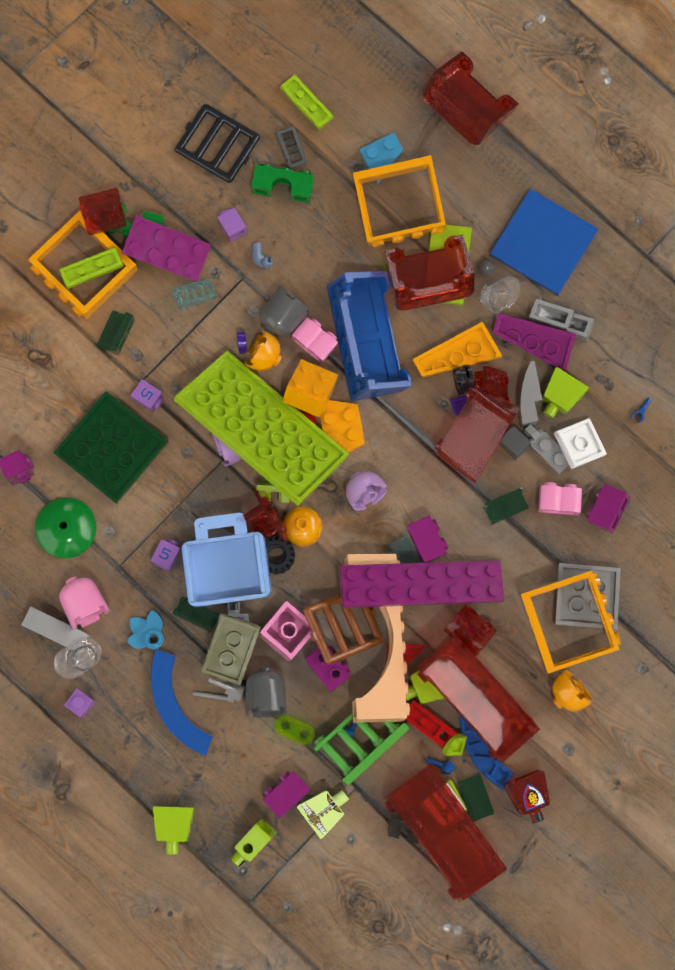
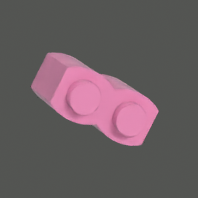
M306 318L291 335V339L298 346L307 351L321 364L338 345L337 337L330 331H327V333L323 331L321 324L313 318L311 320Z
M546 482L539 488L538 512L579 515L581 513L582 489L577 488L575 484H565V487H559L557 483Z

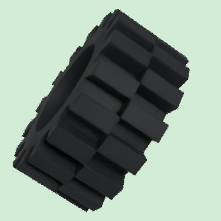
M281 536L267 538L265 542L269 573H274V575L283 574L291 569V566L294 564L295 551L293 545L289 540ZM271 549H282L285 553L283 561L280 563L270 561L268 555Z

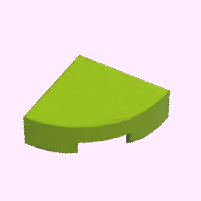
M460 733L452 737L446 743L442 753L446 756L462 755L467 736Z

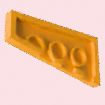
M481 322L412 359V362L421 378L452 371L454 367L463 368L464 365L469 364L472 366L502 358V354L484 323Z

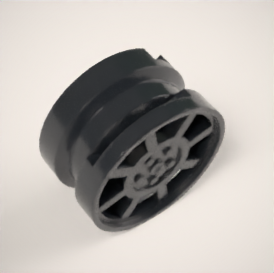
M464 365L463 368L454 367L453 378L458 395H463L467 391L469 393L475 392L474 377L470 365Z

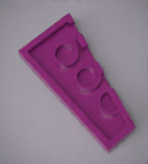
M498 313L493 330L494 334L566 372L576 333L503 313Z

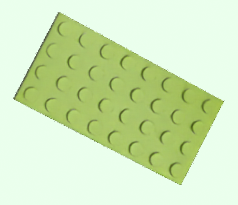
M229 351L220 356L174 398L176 403L297 506L349 456L345 449L300 411L284 403L281 395Z

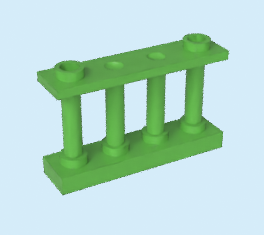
M352 713L327 737L322 735L314 742L316 745L314 750L317 752L322 748L344 772L345 778L342 781L348 787L410 729L405 723L400 726L394 722H383L390 729L389 733L391 734L386 740L383 737L380 738L366 722L356 723L374 743L373 746L376 749L369 754L364 752L343 729L344 726L353 720ZM336 734L358 756L360 764L357 767L349 766L328 743Z

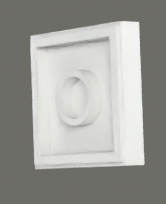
M590 418L554 433L571 470L607 455Z

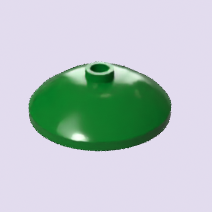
M58 498L49 502L41 509L36 518L35 535L39 545L48 554L57 558L68 559L81 555L91 546L96 536L97 526L92 511L86 504L74 498ZM62 523H67L66 529L60 528Z

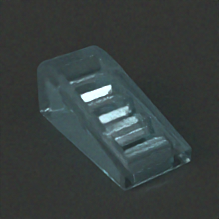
M210 279L172 289L179 311L217 298ZM203 286H207L209 295L205 294ZM199 288L201 297L197 296L195 289ZM189 291H192L194 299H190ZM184 293L186 301H182L180 294Z

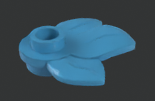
M152 610L148 614L147 619L131 618L130 627L134 634L127 639V642L136 649L145 647L149 649L160 648L164 643V635L161 632L163 622L160 616ZM153 635L157 636L158 638L157 642L152 643L150 641V638Z

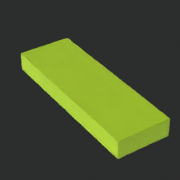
M295 74L280 86L281 91L318 130H321L334 119L331 112Z
M116 247L63 267L59 271L66 288L69 289L122 268L123 264Z

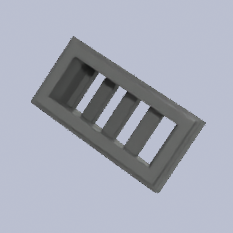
M294 125L274 133L288 168L292 169L308 163ZM289 134L292 135L291 138L286 139V140H283V138H282L283 136H286V135H289ZM294 141L295 145L286 148L285 144ZM297 148L298 152L288 155V151ZM297 156L301 157L300 160L291 163V158Z

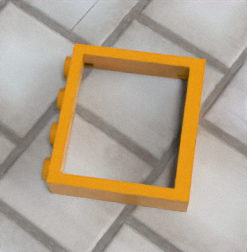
M431 155L353 173L369 246L374 248L385 245V242L399 243L404 241V238L412 237V239L423 237V234L430 232L432 235L440 234L444 229H447ZM428 169L439 222L373 237L362 184Z
M81 210L28 259L31 264L29 268L37 276L41 274L45 278L43 282L51 290L55 288L59 292L58 297L65 304L69 302L73 306L71 308L73 312L79 317L82 315L86 320L138 271L137 265L127 255L122 254V250ZM79 225L105 250L116 247L124 267L85 306L40 263Z
M592 570L520 594L547 673L620 650L618 646L621 644L618 632H613L611 626L615 624L611 612L607 613L605 605H608L605 594H600L598 588L601 585L597 573L593 574ZM587 579L610 645L553 664L531 597Z

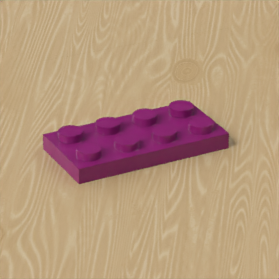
M135 215L122 254L198 282L211 244Z

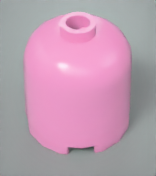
M72 577L66 581V585L59 593L60 603L73 629H76L79 624L82 628L98 621L101 613L108 614L110 611L96 584L89 578Z

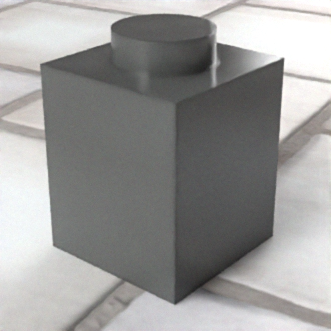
M514 426L510 430L506 428L499 435L501 439L498 445L514 460H517L531 444V441Z

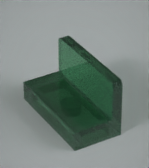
M112 311L97 346L119 356L135 322L134 316L127 312L124 315L117 311Z
M522 487L484 504L483 509L491 526L529 509L522 494L524 491Z
M480 774L457 782L471 822L494 814Z

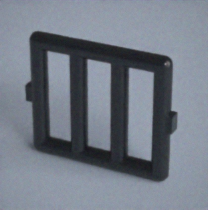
M204 104L192 123L189 122L185 127L186 132L175 147V152L225 182L231 183L243 164L246 165L248 163L249 155L259 141L260 135L208 104ZM206 114H209L217 120L195 154L186 150L185 147ZM225 123L233 128V131L210 164L202 159V156ZM240 133L249 137L250 140L227 174L218 167Z

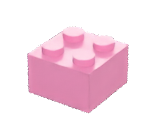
M286 601L259 631L258 636L285 660L290 661L311 637L312 631L306 617Z

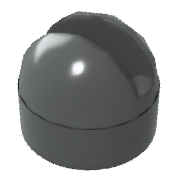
M486 258L478 266L480 274L484 276L492 274L496 269Z

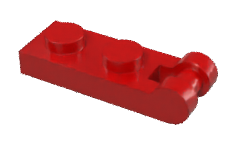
M415 700L409 705L410 713L405 720L443 749L446 743L458 734ZM443 731L448 734L444 740L439 738Z

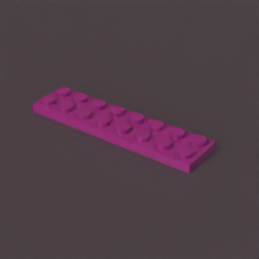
M501 561L341 565L339 567L342 608L499 603L505 601Z

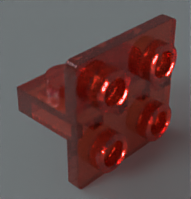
M117 188L79 197L80 210L88 235L127 226Z
M483 366L482 371L474 372L475 411L479 413L493 410L508 412L509 378L507 373L490 366Z
M259 492L255 493L260 505L243 515L247 524L254 532L261 533L265 539L278 532L284 541L288 540L285 534L288 530L284 523L280 521V515L275 507H272L266 496L262 497Z
M467 605L459 611L444 630L475 657L497 632L490 622L485 621L473 608H469Z

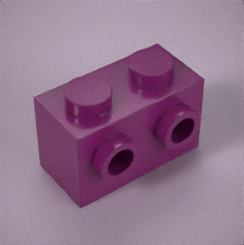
M17 450L0 459V468L5 478L13 486L19 482L24 484L31 480V476L35 475L32 470L35 466L27 453L23 454L20 450Z
M604 484L603 488H600L596 494L597 501L594 507H590L587 513V521L597 528L614 534L630 500V496L624 491Z
M430 515L407 525L406 529L422 563H429L446 555L447 543L444 538L440 539L437 532L440 530L438 523L435 519L432 520Z
M331 645L328 646L331 655L337 653ZM319 648L305 658L307 664L330 693L350 678L348 673L351 670L344 661L326 664Z
M287 771L279 778L281 783L276 788L272 785L263 793L265 796L263 801L279 819L311 790L294 771L291 774Z

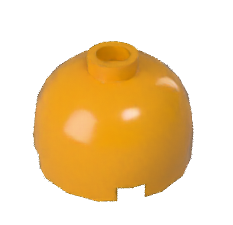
M265 330L262 331L263 336L257 335L247 352L251 356L249 360L245 358L244 365L260 372L271 369L273 365L277 366L282 358L279 355L281 351L279 341Z
M305 506L296 507L290 510L283 519V535L292 545L300 548L309 547L315 544L321 536L323 530L322 520L319 514L312 508Z
M565 670L555 679L552 685V693L555 697L553 702L559 709L564 708L570 712L581 711L592 703V700H589L591 696L579 679L577 681L573 680L571 677L574 674Z

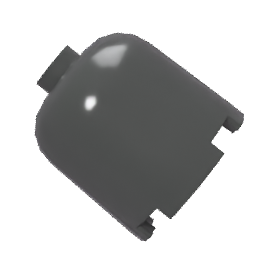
M279 286L261 310L260 320L265 326L263 330L272 335L275 334L285 338L293 333L311 311L296 297L292 298L287 294L288 291Z
M269 667L259 668V672L249 675L246 680V716L253 713V717L269 718L273 717V713L280 712L281 716L287 714L285 681L281 674L271 671Z

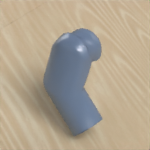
M253 243V262L263 269H269L273 265V259L262 254L261 243Z

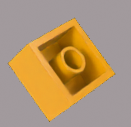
M301 359L286 387L283 402L320 418L335 388L338 374Z

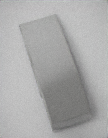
M539 299L535 300L529 316L530 319L540 324L576 333L575 338L588 342L594 326V319L576 314L574 310Z
M535 361L530 362L520 388V428L528 427L530 424L533 426L538 423L535 405H539L542 402Z
M31 606L21 624L23 627L81 654L90 636Z

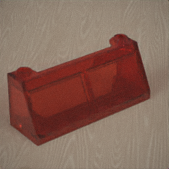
M453 631L417 666L419 670L417 675L424 683L429 681L487 744L490 748L488 753L495 761L499 759L504 763L540 730L536 722Z
M432 764L420 770L384 797L388 810L391 813L395 811L401 816L449 883L447 891L454 900L464 901L507 870L504 863Z

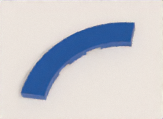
M156 649L151 668V687L158 713L167 728L178 740L192 750L206 756L213 736L198 729L186 718L174 695L172 672L176 656Z
M469 677L462 694L459 717L461 733L467 736L465 747L471 760L485 778L505 791L514 772L505 767L491 752L481 726L482 701L488 687Z

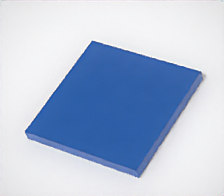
M530 189L489 256L558 296L596 235L598 228Z

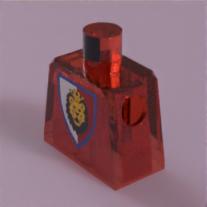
M537 769L502 783L518 814H529L532 823L544 820L541 808L550 805L544 771Z

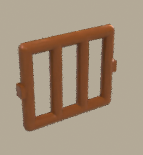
M341 593L303 608V613L312 631L310 636L313 642L316 641L323 659L328 665L382 644L384 641L375 620L377 616L374 609L361 607L374 638L365 641L351 608H342L357 642V645L350 648L347 647L330 606L337 603L342 608ZM321 609L340 649V652L332 655L313 615L314 612Z

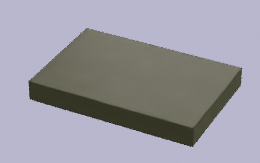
M221 613L201 673L241 685L261 626Z

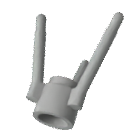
M209 678L208 681L226 689L225 694L228 696L195 691L192 692V695L226 700L231 703L234 700L239 702L245 686L230 682L227 685Z

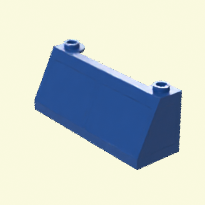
M387 271L344 273L327 286L351 401L398 393L411 387L410 374L407 370L400 368L386 304L385 293L390 288Z

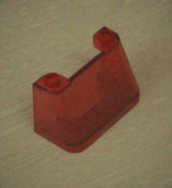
M462 51L434 71L423 90V98L470 144L476 146L483 142L516 110L519 103L506 94L497 100L471 75L474 68L473 62Z
M463 235L448 237L442 249L405 256L404 250L399 248L384 250L394 302L398 310L405 311L464 299L474 293L475 272Z
M479 384L474 388H469L465 395L467 401L445 439H440L435 447L438 450L436 455L473 483H476L520 409Z

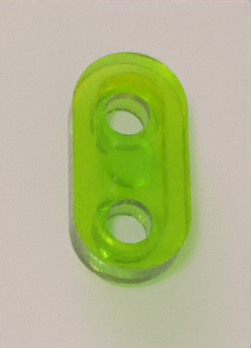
M283 715L275 722L277 733L301 745H308L314 740V729L302 721L288 715ZM282 723H289V729L283 730L281 727ZM302 731H307L309 735L307 738L303 739L300 736V733Z

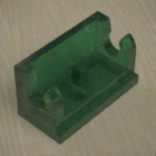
M184 597L180 598L177 608L172 613L174 616L210 634L219 617V614L203 606L194 607L190 605L188 599Z

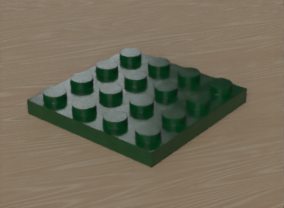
M105 391L53 453L117 505L169 441Z

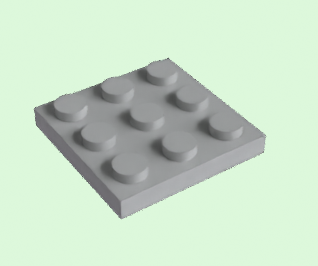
M559 563L557 582L590 570L593 571V574L597 573L601 583L598 586L600 594H605L608 605H605L606 612H611L615 623L611 626L613 630H617L621 568ZM587 579L557 588L554 625L604 629Z

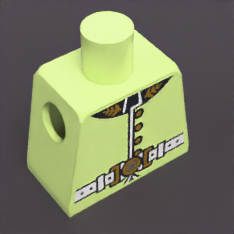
M326 790L298 805L297 808L319 838L322 839L343 817L344 813L340 806L346 803L349 798L343 790H340L333 797Z

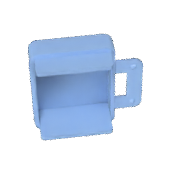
M243 513L198 518L194 522L196 540L185 542L182 545L189 604L194 607L269 597L272 589L265 537L259 532L247 533L246 518ZM234 526L235 535L208 539V529Z

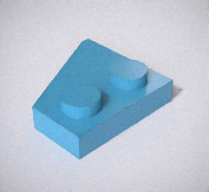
M394 132L359 149V153L368 169L393 164L403 152V147Z

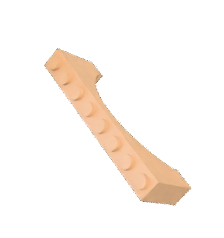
M348 554L344 559V565L400 564V561L397 560L396 554ZM403 606L379 607L388 628V659L374 687L365 696L356 698L352 702L353 723L400 722L409 716L410 707L409 703H406L408 683L405 682L404 674L407 673L406 661H403V653L406 650L405 641H402L404 622L401 621L400 617Z

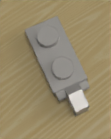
M531 424L524 430V433L530 438V447L557 475L569 466L560 446L542 429L537 431Z

